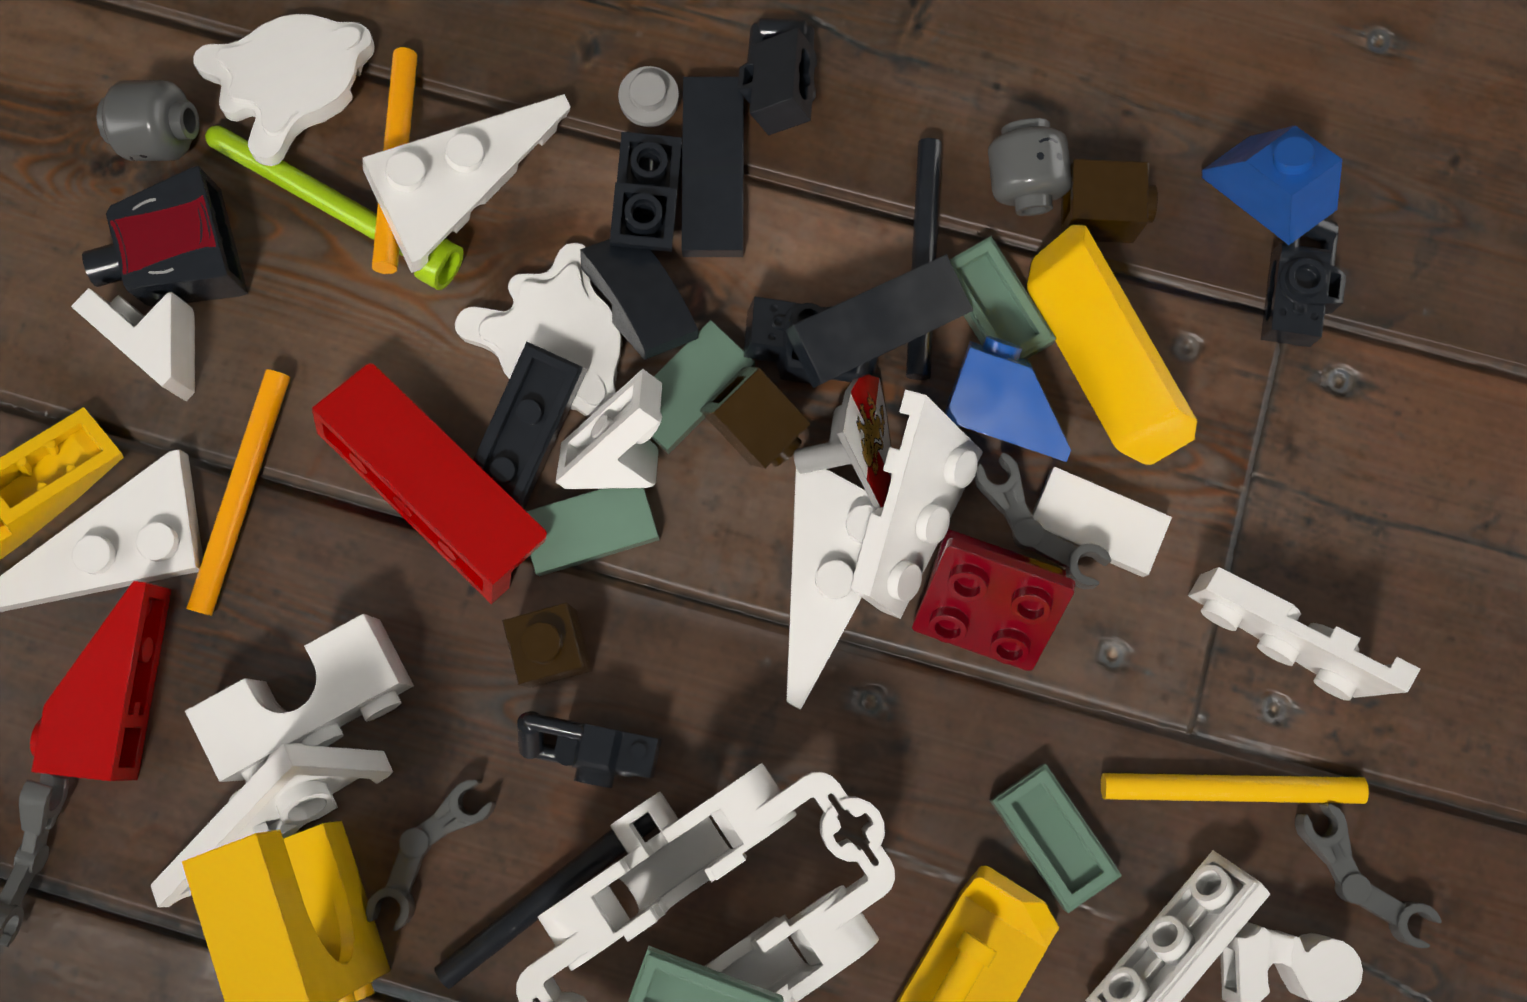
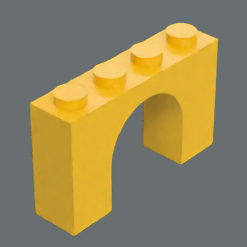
M342 821L322 823L286 838L282 837L280 830L255 833L181 862L225 1002H356L374 994L372 981L391 971L375 921L368 922L366 907L368 899Z

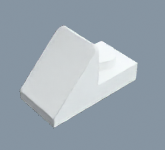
M90 288L71 306L163 388L185 401L195 393L194 311L191 306L173 292L167 293L146 316L120 295H117L110 303Z
M642 369L563 440L560 448L556 483L565 489L648 488L654 486L657 477L658 448L649 439L657 431L662 420L660 412L662 382Z

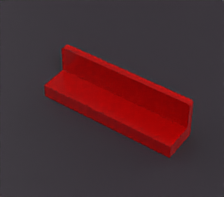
M366 364L312 407L317 434L490 604L494 603L510 588L511 572L546 541V530L374 364Z

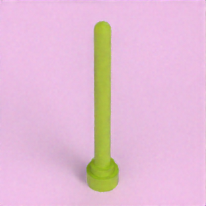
M214 125L206 131L205 139L211 148L374 240L377 213L283 160L275 166L258 163L248 148V140L223 126ZM445 238L428 255V263L421 270L414 272V276L436 290L446 288L459 271L463 260V248ZM399 248V254H400L401 256H403V254H402V252H401V250H400V248Z

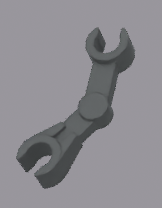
M1002 453L999 458V463L1008 476V481L1005 484L995 485L991 483L986 477L984 468L979 464L975 474L976 486L1004 514L1013 532L1012 538L1016 546L1022 550H1032L1064 567L1067 577L1073 579L1076 583L1075 586L1078 588L1094 589L1098 586L1099 581L1080 572L1078 560L1081 557L1088 556L1103 566H1107L1112 561L1108 552L1101 546L1093 543L1077 547L1045 530L1038 521L1034 520L1025 503L1018 465L1011 456Z
M41 773L40 783L27 779L21 790L19 812L21 830L24 831L22 844L14 857V868L0 894V945L8 947L14 941L21 928L24 911L20 904L35 874L42 870L48 859L49 847L46 843L49 829L53 828L69 790V781L66 777Z
M466 780L458 784L433 816L419 826L406 830L401 835L399 840L400 850L386 887L375 892L367 902L366 916L368 922L378 919L382 902L386 897L396 899L401 908L393 931L403 928L411 921L415 912V902L410 892L424 855L430 851L433 844L447 834L486 820L494 812L496 807L495 801L486 804L476 814L469 813L463 806L465 793L481 784V780Z
M1319 803L1323 814H1325L1329 822L1328 829L1322 836L1315 833L1308 815L1296 814L1295 828L1298 835L1326 863L1335 881L1336 894L1340 899L1357 904L1388 922L1393 937L1399 942L1417 948L1430 947V944L1410 934L1407 923L1410 916L1416 912L1428 921L1442 923L1437 911L1423 903L1414 901L1400 902L1371 885L1368 879L1361 875L1351 856L1352 851L1345 816L1338 807L1329 803Z

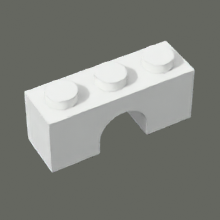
M361 614L304 646L316 670V685L309 700L294 711L288 712L277 703L266 681L246 678L185 711L219 782L245 780L247 783L266 763L269 755L280 748L283 743H302L304 745L327 747L343 737L340 727L361 715H363L366 722L374 720L394 710L402 703L398 695L414 685L380 619Z

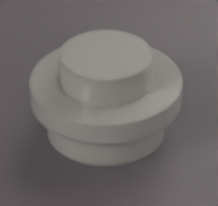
M644 66L631 71L625 76L619 87L618 98L622 112L630 121L644 127H656L668 121L676 112L679 104V91L676 81L667 71L654 66Z

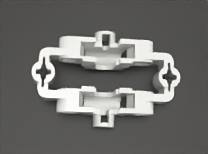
M763 763L680 819L677 818L661 791L610 825L628 855L537 916L555 944V947L537 958L520 974L516 984V995L519 1002H588L584 996L577 993L562 992L553 976L567 966L571 971L576 969L623 936L627 942L656 923L659 918L664 916L673 905L709 880L711 882L718 880L743 863L747 857L744 852L797 815L794 809L814 797L823 810L820 819V834L824 844L836 857L847 862H857L863 870L864 876L847 888L844 885L835 888L789 920L785 914L780 918L774 917L705 965V967L780 994L783 996V1002H798L867 953L879 941L878 936L862 914V911L884 897L891 890L895 881L894 866L881 846L885 836V826L880 812L868 801L856 796H847L841 785L831 775L823 772H810L803 775L781 791ZM832 793L843 810H847L853 816L858 817L864 813L866 814L869 822L861 830L866 838L864 843L874 856L873 861L870 862L862 848L858 845L855 846L849 839H844L839 843L835 841L833 835L839 831L841 825L837 819L839 814L828 799L829 794ZM649 813L661 832L647 842H644L633 822ZM710 815L713 817V819L715 820V822L717 823V825L719 826L722 833L724 834V836L726 837V839L728 840L733 849H730L728 845L725 843V841L722 839L717 829L713 825L711 819L709 818ZM617 879L624 882L638 904L639 912L631 920L609 887V884ZM788 936H791L808 964L799 956L787 938Z

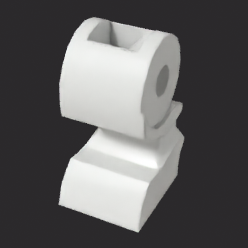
M1247 922L1220 954L1222 1000L1226 1002H1261L1270 993L1268 970L1272 964H1275L1281 979L1290 993L1312 1002H1339L1347 999L1356 992L1362 981L1363 968L1360 957L1354 948L1344 941L1315 933L1297 937Z

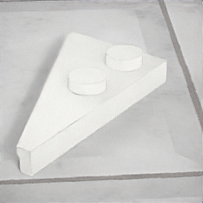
M565 94L363 157V171L411 273L421 270L428 263V255L452 231L457 233L469 221L473 209L479 205L486 204L517 172L518 164L538 143L542 146L557 131L559 122L567 117L571 108Z
M181 450L169 451L0 576V612L127 587L133 581L151 582L199 572L203 560V552L188 454Z
M796 469L787 702L799 710L804 705L862 598L852 591L850 587L870 515L875 511L864 489L827 469L800 474Z
M283 743L280 748L269 755L266 763L240 790L230 797L229 802L151 884L157 907H170L175 902L191 896L182 861L255 833L280 830L283 838L293 835L303 825L319 819L338 808L333 793L359 778L371 779L376 784L388 778L393 770L385 752L311 746L302 743Z

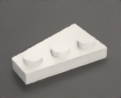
M906 389L899 412L909 415L901 447L900 449L889 447L883 471L892 473L884 507L877 508L870 515L850 587L852 591L880 611L901 619L909 601L917 594L923 572L937 544L945 537L949 528L950 518L965 487L975 477L978 461L983 453L927 395Z
M1220 567L1201 574L1188 595L1204 605L1201 613L1207 619L1231 631H1236L1238 627L1260 640L1257 648L1261 652L1285 665L1292 666L1294 662H1297L1316 674L1313 681L1318 687L1343 700L1349 701L1352 697L1406 693L1420 671V668L1399 657H1396L1393 664L1383 665L1359 653L1358 643L1361 638L1337 626L1335 629L1318 623H1310L1309 626L1298 622L1297 620L1301 613L1294 604Z

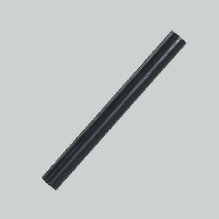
M924 138L918 141L911 270L937 259L942 141L936 138ZM933 331L907 343V378L913 380H927L931 378Z
M649 813L633 822L642 838L657 827ZM611 829L434 967V971L441 983L446 988L451 989L539 920L537 916L577 890L622 855L626 850L614 831Z

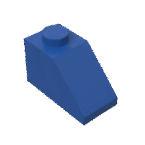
M1291 126L1247 137L1202 170V178L1290 245L1337 211L1342 158L1297 126Z
M986 336L983 345L969 341L945 409V414L956 425L1067 462L1071 448L1030 361L1019 358L1023 348L991 336Z

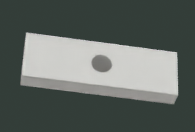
M1212 850L1085 1001L1181 1002L1269 897L1270 893L1260 881Z

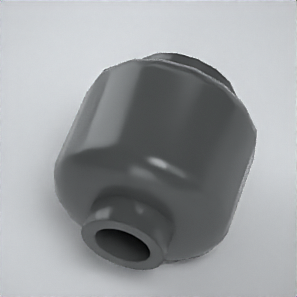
M118 81L109 88L106 96L101 99L97 108L96 117L100 135L118 155L129 161L179 160L188 152L192 139L196 138L199 132V116L195 106L188 101L184 92L171 81Z
M1041 118L1022 119L1003 126L1001 129L1002 135L996 137L988 147L991 187L994 199L1004 205L1015 206L1016 214L1020 216H1034L1051 211L1053 209L1052 201L1061 198L1071 189L1072 178L1066 135L1062 131L1050 127V121Z

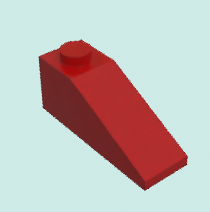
M133 581L44 704L42 717L35 724L30 738V750L34 756L31 772L103 781L138 780L171 589L147 582Z

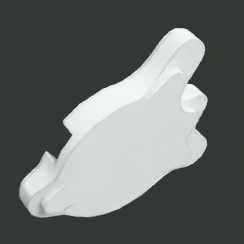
M292 14L264 23L246 37L233 43L204 45L195 52L193 59L197 71L204 79L221 85L219 106L227 119L237 122L249 117H256L248 140V148L258 163L275 166L284 159L291 143L303 130L329 120L342 112L352 101L353 96L350 89L356 79V75L360 77L363 65L372 57L375 46L369 30L362 24L356 22H336L309 14Z
M570 243L559 250L553 266L548 272L541 274H517L510 279L508 290L514 301L511 309L498 311L480 307H468L457 316L455 330L465 342L494 353L499 358L508 379L512 375L526 341L588 369L570 409L577 410L589 418L616 393L617 366L621 357L623 341L621 332L612 323V312L609 306L595 293L592 288L591 279L581 269L580 249L585 248V246L579 243Z

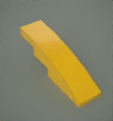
M84 407L0 457V560L68 508L124 458L121 451Z

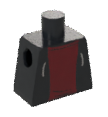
M199 166L189 168L110 205L106 212V217L113 243L82 253L85 271L94 286L101 287L123 281L126 290L147 306L154 307L169 292H173L185 303L240 297L248 294L222 191Z

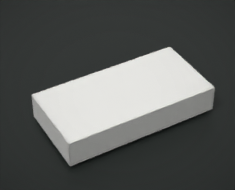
M1053 467L1050 470L1032 513L1034 520L1038 521L1045 530L1077 547L1091 543L1099 545L1110 555L1111 564L1141 577L1149 575L1172 519L1169 515L1057 467Z

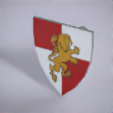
M866 374L853 379L845 391L842 405L834 410L829 442L799 448L794 451L795 466L800 474L852 464L875 510L884 507L892 474L883 471L891 445L880 378Z

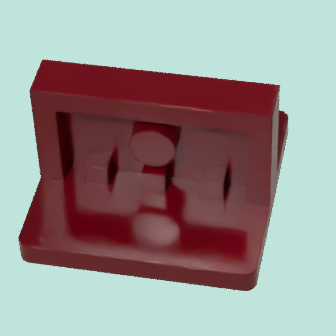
M948 529L945 537L939 544L928 587L915 615L912 629L915 632L989 657L1001 663L1025 671H1032L1073 597L1076 583L1073 579L1066 577V570Z

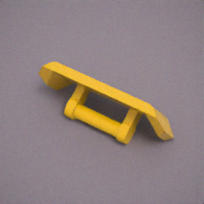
M1071 225L1033 258L1029 271L1027 290L1035 306L1056 337L1055 341L1113 445L1121 453L1142 464H1155L1195 440L1197 419L1086 225Z
M986 865L980 866L959 893L896 1002H1017L1059 929L1046 902Z

